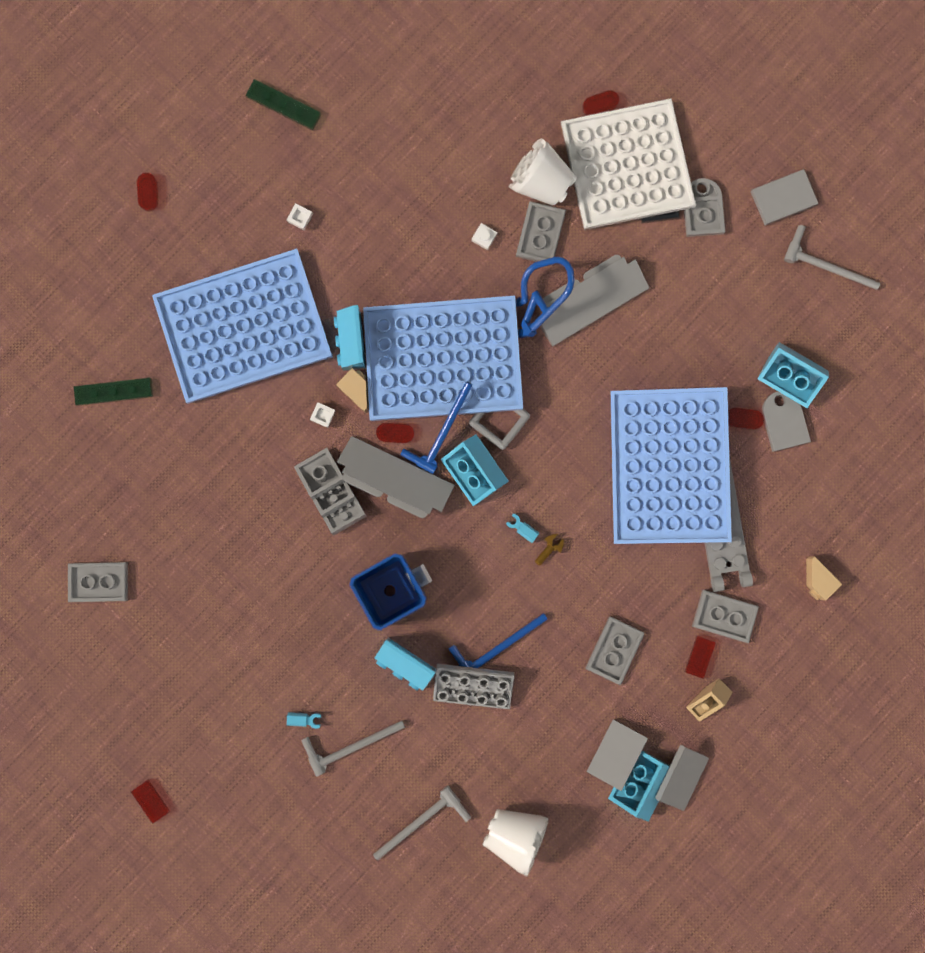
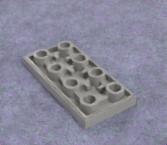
M437 664L433 701L510 709L514 672Z

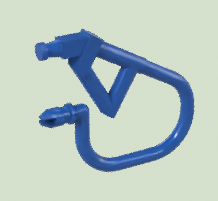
M552 257L531 264L524 272L521 280V297L515 299L516 307H521L528 303V279L532 272L538 268L556 263L561 264L567 271L568 283L563 294L550 307L546 305L538 291L532 293L521 322L522 329L518 330V338L534 337L537 334L536 330L570 296L575 281L574 270L570 262L565 258ZM538 305L542 314L531 324L530 321L535 307Z

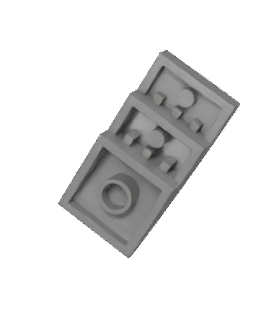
M328 448L294 466L310 498L313 500L333 536L366 517L349 484L344 482L343 474Z

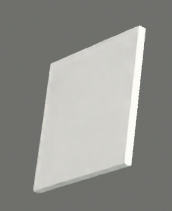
M672 99L561 121L570 168L577 177L574 186L584 230L680 211L696 206Z

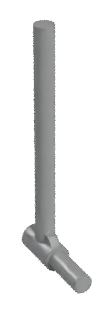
M798 225L784 261L794 263L799 259L878 290L880 283L801 252L800 241L806 227Z
M400 721L324 758L315 753L309 737L301 741L317 777L326 772V765L405 728L403 721Z
M447 785L440 791L441 799L382 846L373 856L378 861L445 805L447 807H454L465 822L471 816L460 803V799Z

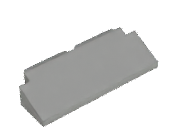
M614 255L587 271L583 276V282L574 281V287L570 296L540 326L552 347L649 289L636 259L627 264L624 257L621 258L619 255ZM567 284L543 298L548 307L563 294Z
M353 436L349 439L337 461L338 464L345 466L342 472L344 474V482L376 497H381L383 493L387 494V501L390 504L420 518H425L427 514L430 515L433 508L442 513L455 486Z

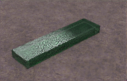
M255 79L246 93V98L312 131L321 116V112Z
M151 378L74 386L75 405L82 406L153 397Z

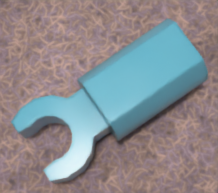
M512 514V517L516 519V523L512 525L507 522L506 525L509 528H516L518 534L533 543L539 532L526 522H520L518 515Z
M288 712L287 726L307 727V725H310L315 729L320 728L321 724H315L313 719L315 717L320 718L321 714L314 713L308 716V713Z

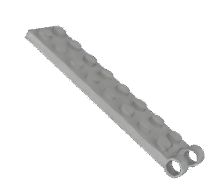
M730 456L732 542L705 543L713 592L724 591V581L721 573L733 571L739 572L742 588L753 586ZM728 561L731 562L730 567H727L726 565Z

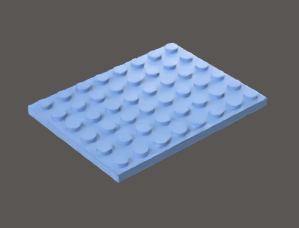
M298 249L152 295L187 404L333 357Z
M515 296L363 307L370 421L447 416L466 381L473 385L457 415L523 410Z
M727 387L611 391L614 544L732 542Z

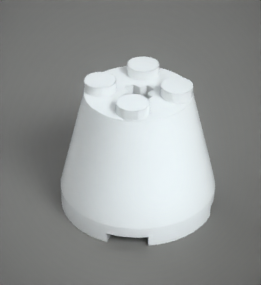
M540 138L533 144L532 148L534 150H530L526 156L524 155L511 177L513 184H510L509 188L533 199L555 205L558 201L561 203L566 198V190L574 184L577 177L551 145Z
M497 809L494 818L491 819L488 829L490 832L489 835H486L483 846L487 847L519 873L528 876L545 835L548 818L541 815Z

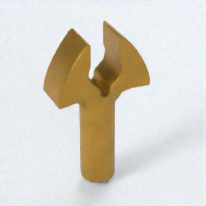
M558 534L546 537L544 540L547 542V547L538 556L535 563L541 566L553 551L557 550L561 553L564 539L558 545L552 546V541Z

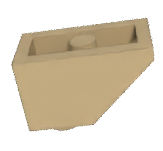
M351 368L336 385L366 413L368 411L367 382L364 380L366 376L359 369L355 371Z
M809 556L806 559L807 587L811 590L809 593L816 600L826 601L842 584L815 556Z
M718 678L706 686L686 708L700 722L724 707L733 692Z

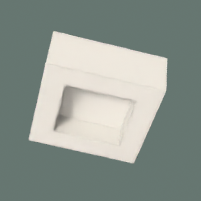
M295 203L287 218V222L305 230L313 213Z
M481 223L471 241L488 250L497 232Z
M317 402L310 420L328 428L336 410Z
M424 564L412 570L421 587L432 581ZM406 573L405 575L407 576V578H408V580H409L411 586H412L413 589L415 590V588H414V586H413V584H412V582H411V580H410L408 574Z

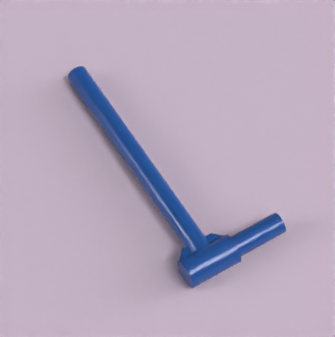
M468 381L465 382L428 456L419 457L406 449H403L400 455L434 474L438 466L434 459L473 384Z
M544 613L473 663L472 661L465 660L455 645L451 646L449 651L458 662V666L479 668L548 619Z

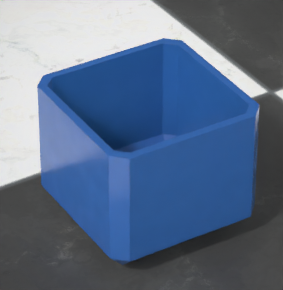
M393 554L351 578L349 584L371 625L377 630H382L423 607L427 599L406 559L400 554ZM406 573L408 574V576H409V578H410V580H411V582H412V584H413L415 590L413 589V587L411 586V584H410V582H409L407 576L405 575ZM387 585L394 586L395 594L393 596L385 594L384 589Z

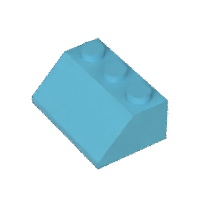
M353 305L338 310L337 317H334V326L338 328L339 335L335 336L336 347H340V354H337V362L343 371L350 370L351 368L353 370L366 369L361 312L358 305Z
M779 342L768 357L757 379L808 408L829 378V371Z
M476 434L463 441L441 459L473 506L509 482Z
M390 638L386 639L374 658L377 660V665L384 669L390 668L393 670L392 674L400 680L405 678L409 681L408 685L417 691L419 688L424 690L436 673L434 667Z
M642 751L623 790L620 791L614 787L608 799L635 817L649 822L659 802L655 797L670 765Z

